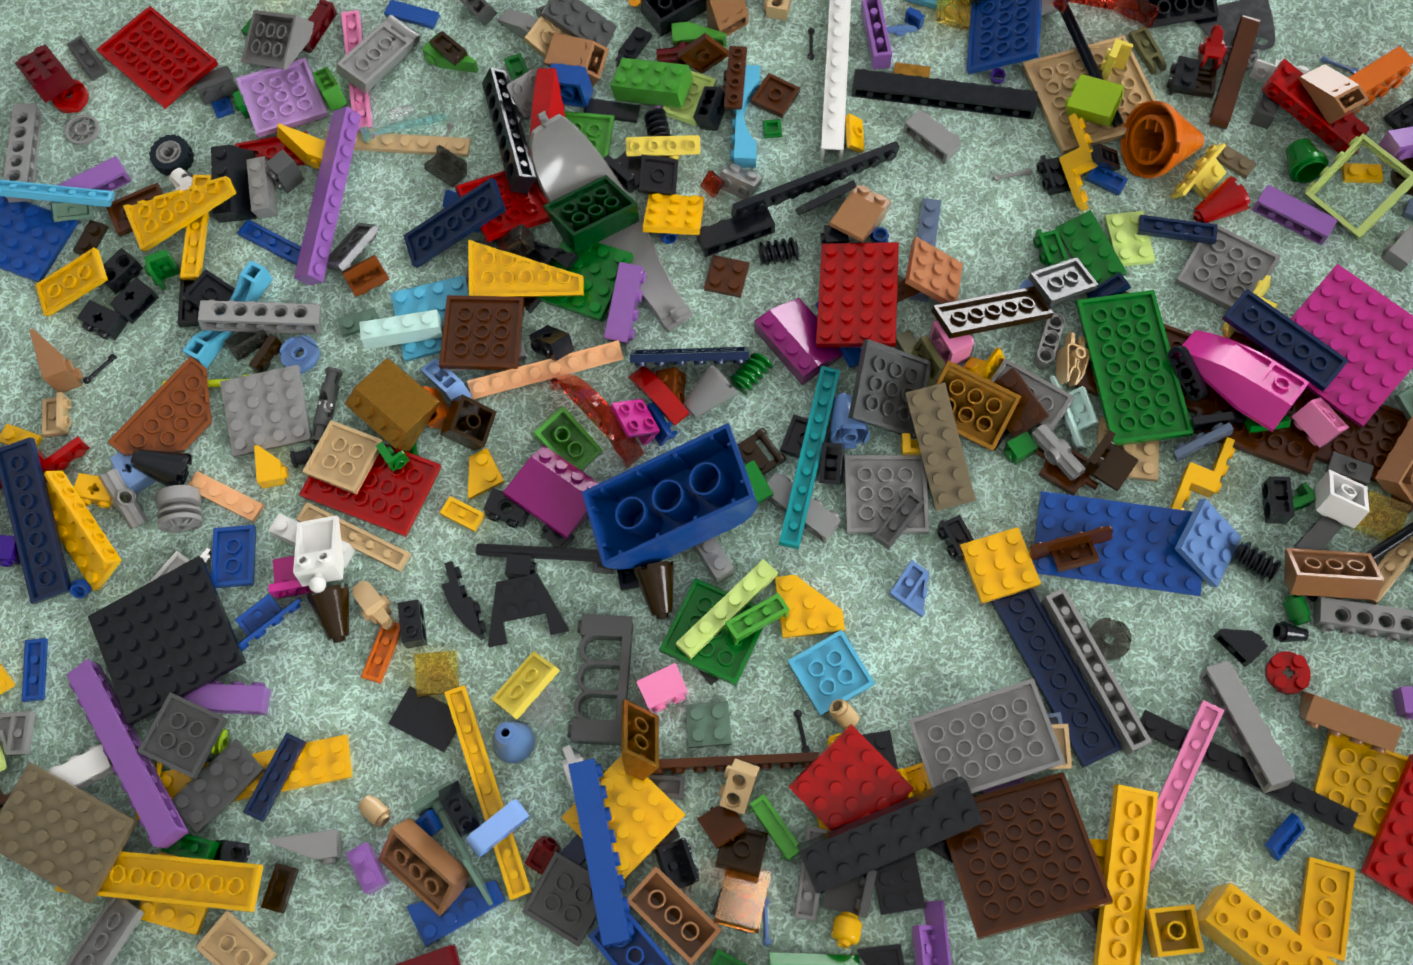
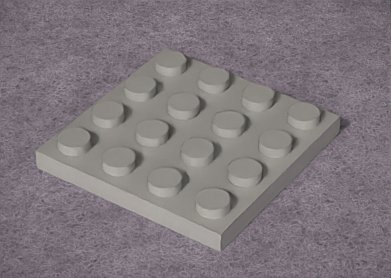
M1217 225L1216 243L1198 242L1175 283L1229 310L1246 289L1253 292L1259 280H1263L1266 275H1271L1281 256Z
M298 365L220 381L233 457L255 453L254 446L259 445L264 450H270L307 442L312 437L301 372Z
M845 455L846 534H875L908 490L924 500L925 503L902 534H929L927 477L921 455Z

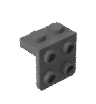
M228 66L209 72L195 86L205 105L231 96L233 92L238 91Z

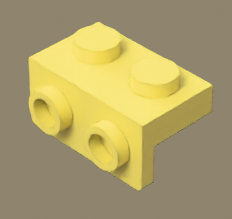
M1116 39L1112 49H1107L1100 70L1103 71L1102 76L1104 80H1108L1113 67L1124 70L1133 44Z

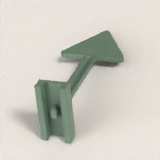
M448 781L411 805L420 817L431 809L434 810L437 816L439 815L464 866L488 905L491 906L494 903L479 869L473 865L467 847L441 804L438 791L452 784Z

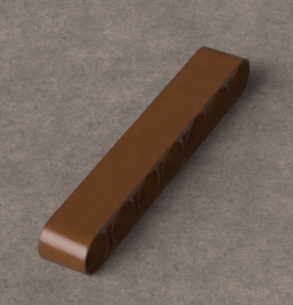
M1246 15L1241 16L1210 114L1211 119L1208 125L1227 129L1261 19Z

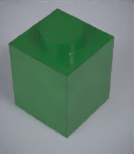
M1028 431L1006 443L1004 455L1008 461L1012 460L1014 465L1034 455L1038 446Z

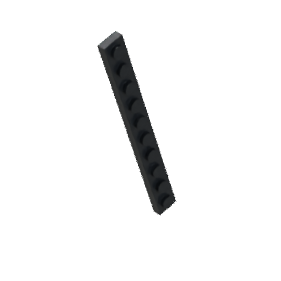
M894 141L733 203L731 216L734 220L746 218L754 212H761L767 207L779 205L788 199H795L803 193H810L821 186H828L834 181L847 178L849 175L859 174L863 170L870 167L874 168L885 161H892L896 158L900 146L897 141Z
M1144 710L1140 721L1149 737L1179 752L1188 730ZM1210 741L1201 763L1264 793L1244 757ZM1293 781L1286 787L1264 793L1346 834L1351 833L1358 816L1357 812Z

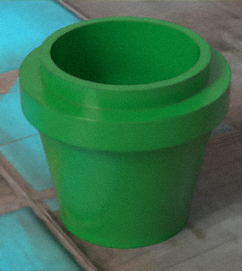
M1306 138L1294 141L1287 147L1285 152L1289 165L1288 174L1293 182L1308 183L1320 177L1319 174L1329 164L1326 155L1320 152Z

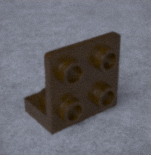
M1108 430L1084 467L1086 468L1085 472L1118 491L1137 464L1138 459L1114 445L1115 442L1112 440L1116 434Z

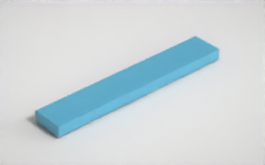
M0 179V196L103 207H110L115 198L113 191Z

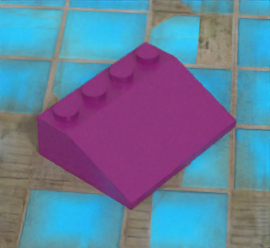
M800 298L772 308L754 320V331L801 385H804L818 375L821 366L829 367L843 356L839 347H816L817 317Z
M543 445L528 459L503 491V495L567 539L589 518L581 492L599 483Z

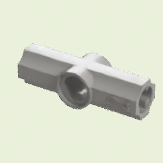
M1045 424L1040 425L1032 432L1031 437L1044 450V456L1047 461L1052 465H1057L1071 481L1078 478L1085 471L1086 468L1072 454L1070 445L1063 439L1059 440Z
M116 468L99 476L111 497L112 505L120 511L130 529L148 521L136 502L134 491L127 487ZM120 495L126 497L127 503L120 500Z

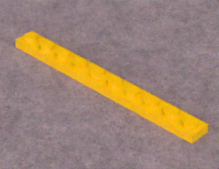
M463 685L444 693L486 822L505 806L467 688ZM512 832L493 847L511 901L532 893Z

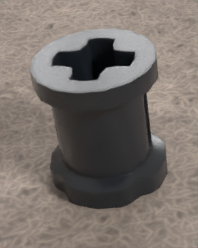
M311 446L297 452L294 450L290 451V458L294 468H298L299 465L308 462L313 453Z

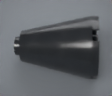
M139 449L138 452L133 453L131 463L134 469L168 487L185 484L189 474L187 464L192 465L193 456L189 453Z

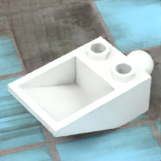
M337 515L297 523L293 573L302 587L309 586L311 591L320 593L326 588V582L343 579L344 559L339 517Z

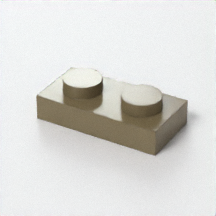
M1228 145L1216 157L1221 165L1244 179L1248 177L1257 165L1256 162Z

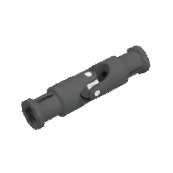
M327 367L325 369V382L321 386L319 402L312 425L314 427L313 435L309 439L310 443L315 445L318 444L330 420L333 419L335 403L340 388L338 383L343 374L337 368Z

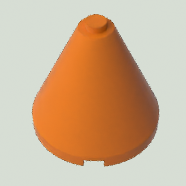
M1146 101L1138 105L1129 114L1123 126L1127 127L1125 138H1121L1120 142L1122 158L1127 169L1135 176H1140L1144 179H1154L1163 176L1201 149L1204 144V135L1166 102Z

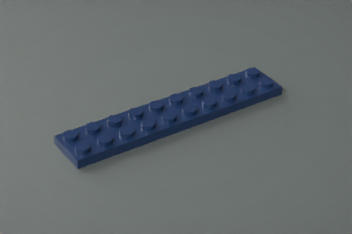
M1033 588L991 601L1051 712H1061L1063 724H1068L1070 747L1081 767L1084 768L1123 749Z

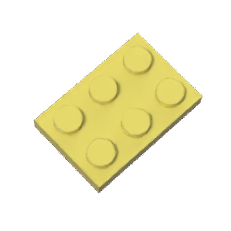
M533 651L491 699L517 720L560 670Z

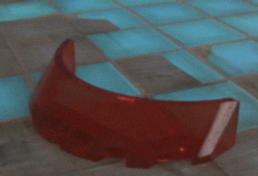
M1053 0L1052 5L1062 13H1064L1068 2L1115 10L1127 18L1139 21L1147 28L1152 27L1160 10L1159 7L1146 0Z
M567 374L549 380L550 388L553 391L555 389L564 391L604 433L613 449L621 457L626 469L644 455L635 437L628 438L611 406L584 380L574 374Z

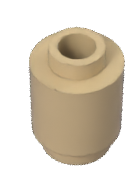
M837 699L831 703L829 707L830 715L842 729L845 730L850 724L854 727L857 725L859 715L847 701Z
M368 795L358 805L360 813L374 827L384 826L391 818V810L376 796Z

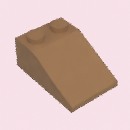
M857 185L838 209L829 226L863 242L884 220L891 201L881 194L870 191L866 186Z
M30 329L31 339L43 380L57 392L62 393L82 386L81 379L83 374L81 370L76 368L70 359L67 360L34 329Z

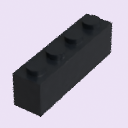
M767 207L765 210L754 212L743 219H723L716 224L701 227L700 235H697V241L704 257H708L775 233V223Z

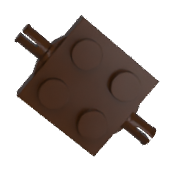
M1039 447L1035 455L1045 460L1044 467L1038 475L1066 493L1075 495L1077 490L1084 484L1094 490L1098 487L1099 483L1089 477L1090 474L1085 471L1078 478L1071 481L1057 465H1052L1047 461L1042 448ZM1072 449V454L1084 466L1089 458Z

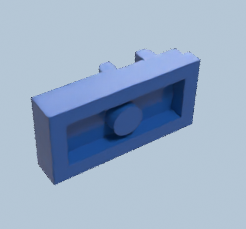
M652 402L648 404L647 408L660 430L655 439L659 446H663L667 440L674 438L678 432L677 430L671 431L670 427L673 424L670 421H665L661 410Z

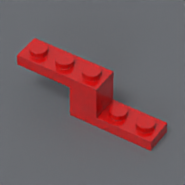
M77 436L48 458L37 448L43 475L46 471H59L67 468L69 463L75 458L85 455L86 450L90 447Z

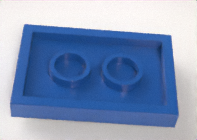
M254 525L213 528L211 579L215 588L254 585L256 527Z

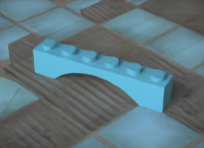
M746 65L743 106L741 110L733 109V114H736V118H732V129H735V134H731V145H734V149H731L730 161H734V164L740 167L756 168L757 142L747 130L744 115L752 96L760 86V65Z
M250 260L240 273L230 300L236 302H257L273 280L268 270ZM201 331L191 338L182 351L188 358L192 356L207 368L234 332Z

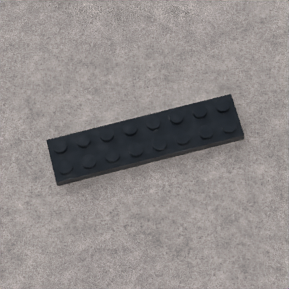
M890 730L863 734L867 741L898 770ZM915 852L874 869L877 871L875 886L881 915L926 908Z

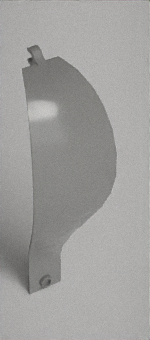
M545 111L538 114L541 125L531 132L529 141L530 157L535 175L548 202L605 175L627 193L601 154L570 120L561 114H557L548 119ZM640 215L639 222L599 241V243L633 253L634 258L631 264L642 266L645 269L647 278L645 284L642 283V298L650 306L667 332L693 316L671 282L649 234L643 232V221Z

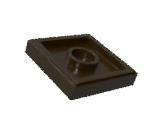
M747 828L746 831L735 837L734 841L730 840L719 848L715 867L759 877L768 833Z

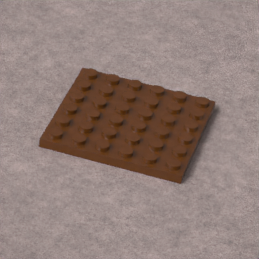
M1064 772L974 796L973 798L984 823L945 839L978 940L1113 903Z

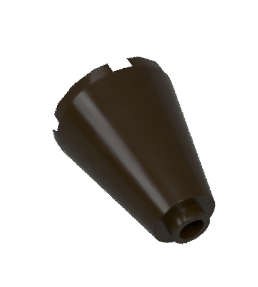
M674 561L647 564L645 568H641V566L633 568V573L651 615L656 616L657 619L669 617L668 613H672Z
M340 584L328 586L324 591L312 595L311 592L307 593V599L329 641L333 640V643L346 641L345 637L349 636L348 584H344V588H341Z

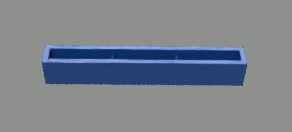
M595 758L568 764L602 946L609 947L632 941L631 935H634L635 932L632 920L628 921L627 912L630 911L629 901L627 897H623L622 889L626 887L623 874L619 875L618 866L621 865L619 852H615L613 843L617 842L614 829L610 830L609 826L612 815L610 807L606 808L604 799L608 798L606 786L601 785L600 777H604L601 763L597 764Z

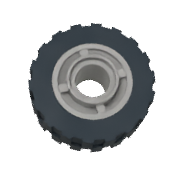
M175 134L160 137L151 146L149 152V159L153 166L165 176H170L177 168L188 170L194 161L192 148L184 138L182 139L181 136H176Z

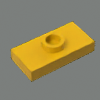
M849 113L845 116L847 148L857 153L864 152L863 120Z

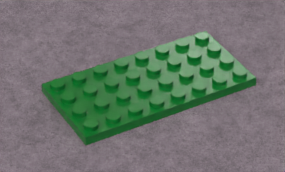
M1148 290L1077 300L1075 304L1086 348L1089 350V359L1107 430H1111L1116 434L1112 440L1115 442L1114 445L1120 446L1192 436L1194 432L1181 385L1168 359L1170 346L1155 291Z

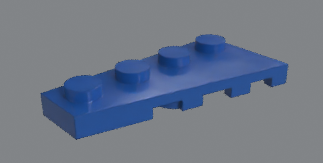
M497 881L485 883L494 903L491 906L488 905L477 886L464 889L441 916L433 911L424 901L406 906L425 947L430 946L505 902L506 899Z

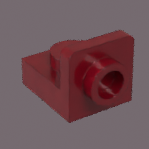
M542 836L535 842L524 864L543 875L555 851L559 852L561 846L557 844L555 839Z

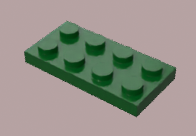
M1091 210L1056 227L1072 259L1077 257L1099 285L1119 272L1123 276L1127 275L1126 269Z

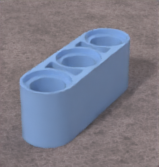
M514 799L469 834L465 840L479 858L526 822L530 815L518 799Z

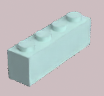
M437 310L359 322L361 341L366 349L441 338L443 335L442 320Z

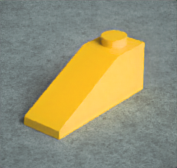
M278 123L277 138L305 164L312 168L320 169L326 141Z

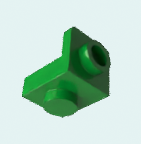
M239 90L233 92L235 99L233 101L234 107L237 111H241L246 119L250 118L242 93Z

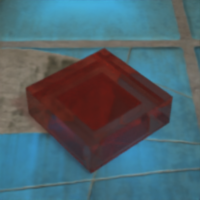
M711 170L707 172L700 186L711 197H715L722 188L724 181Z

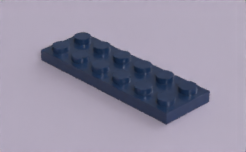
M491 177L403 235L412 266L420 267L506 211L495 179Z
M1249 289L1245 290L1222 318L1230 326L1321 391H1324L1349 361Z
M748 346L632 350L630 353V363H635V366H646L647 362H654V365H666V362H674V365H684L686 361H694V364H705L706 361H713L714 364H723L725 360H733V363H745V360L749 359Z

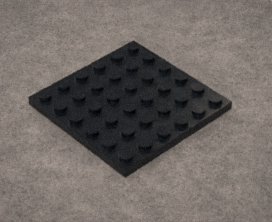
M197 556L88 616L129 725H134L159 711L170 692L183 698L246 663L204 559L201 556Z

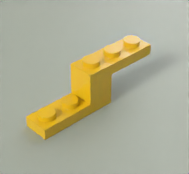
M1073 113L1068 117L1079 148L1059 157L1075 204L1083 211L1089 208L1087 204L1089 198L1086 191H1082L1081 185H1083V181L1080 175L1098 167V165L1093 162L1091 157L1093 149L1090 144L1093 142L1089 133H1086L1084 130L1087 127L1082 117L1079 118L1076 113Z
M1227 437L1221 444L1212 470L1192 462L1185 467L1170 505L1171 509L1185 510L1182 507L1183 502L1188 501L1192 491L1208 498L1214 493L1217 494L1222 485L1219 482L1220 478L1225 476L1229 465H1226V462L1232 458L1235 452V448H1233L1234 439Z

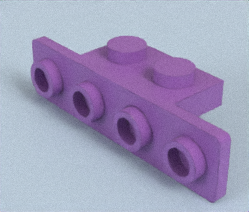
M944 901L925 902L926 925L912 926L915 964L952 965Z

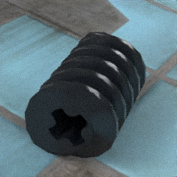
M654 108L645 114L644 121L648 137L671 136L664 109Z
M792 237L788 239V243L784 238L781 239L780 244L777 240H774L773 246L770 241L766 242L765 247L762 242H759L758 252L761 265L762 261H765L766 265L769 266L771 259L775 265L778 258L781 263H784L785 257L791 262L792 256L795 257L796 261H799L797 241L795 240L794 242Z
M1248 541L1245 544L1242 542L1235 550L1230 561L1233 562L1239 559V567L1246 563V571L1254 568V576L1260 572V580L1268 577V582H1270L1279 570L1281 561L1277 560L1273 563L1274 557L1272 555L1265 558V551H1261L1258 554L1259 547L1255 546L1250 549L1251 542Z

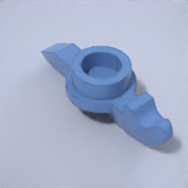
M897 24L896 26L887 27L889 34L895 33L897 36H903L906 32L912 33L918 30L914 25Z

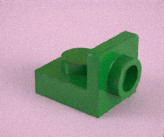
M383 442L376 445L392 471L401 469L409 462L403 450L395 454L391 446L386 447Z
M1306 482L1299 485L1296 489L1298 494L1293 496L1294 512L1310 506L1316 500L1314 491Z

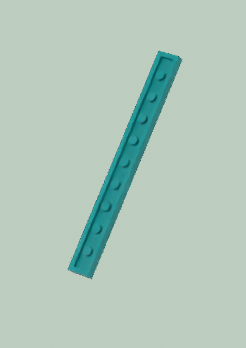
M821 366L778 544L780 546L797 550L800 547L821 456L822 442L825 439L840 370L825 366Z

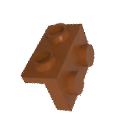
M376 255L342 272L355 297L363 295L372 288L381 286L390 280Z
M676 367L656 371L655 375L683 404L685 401V373Z

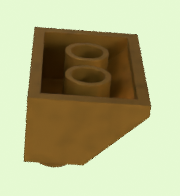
M624 699L622 701L621 755L626 774L643 781L659 769V716Z

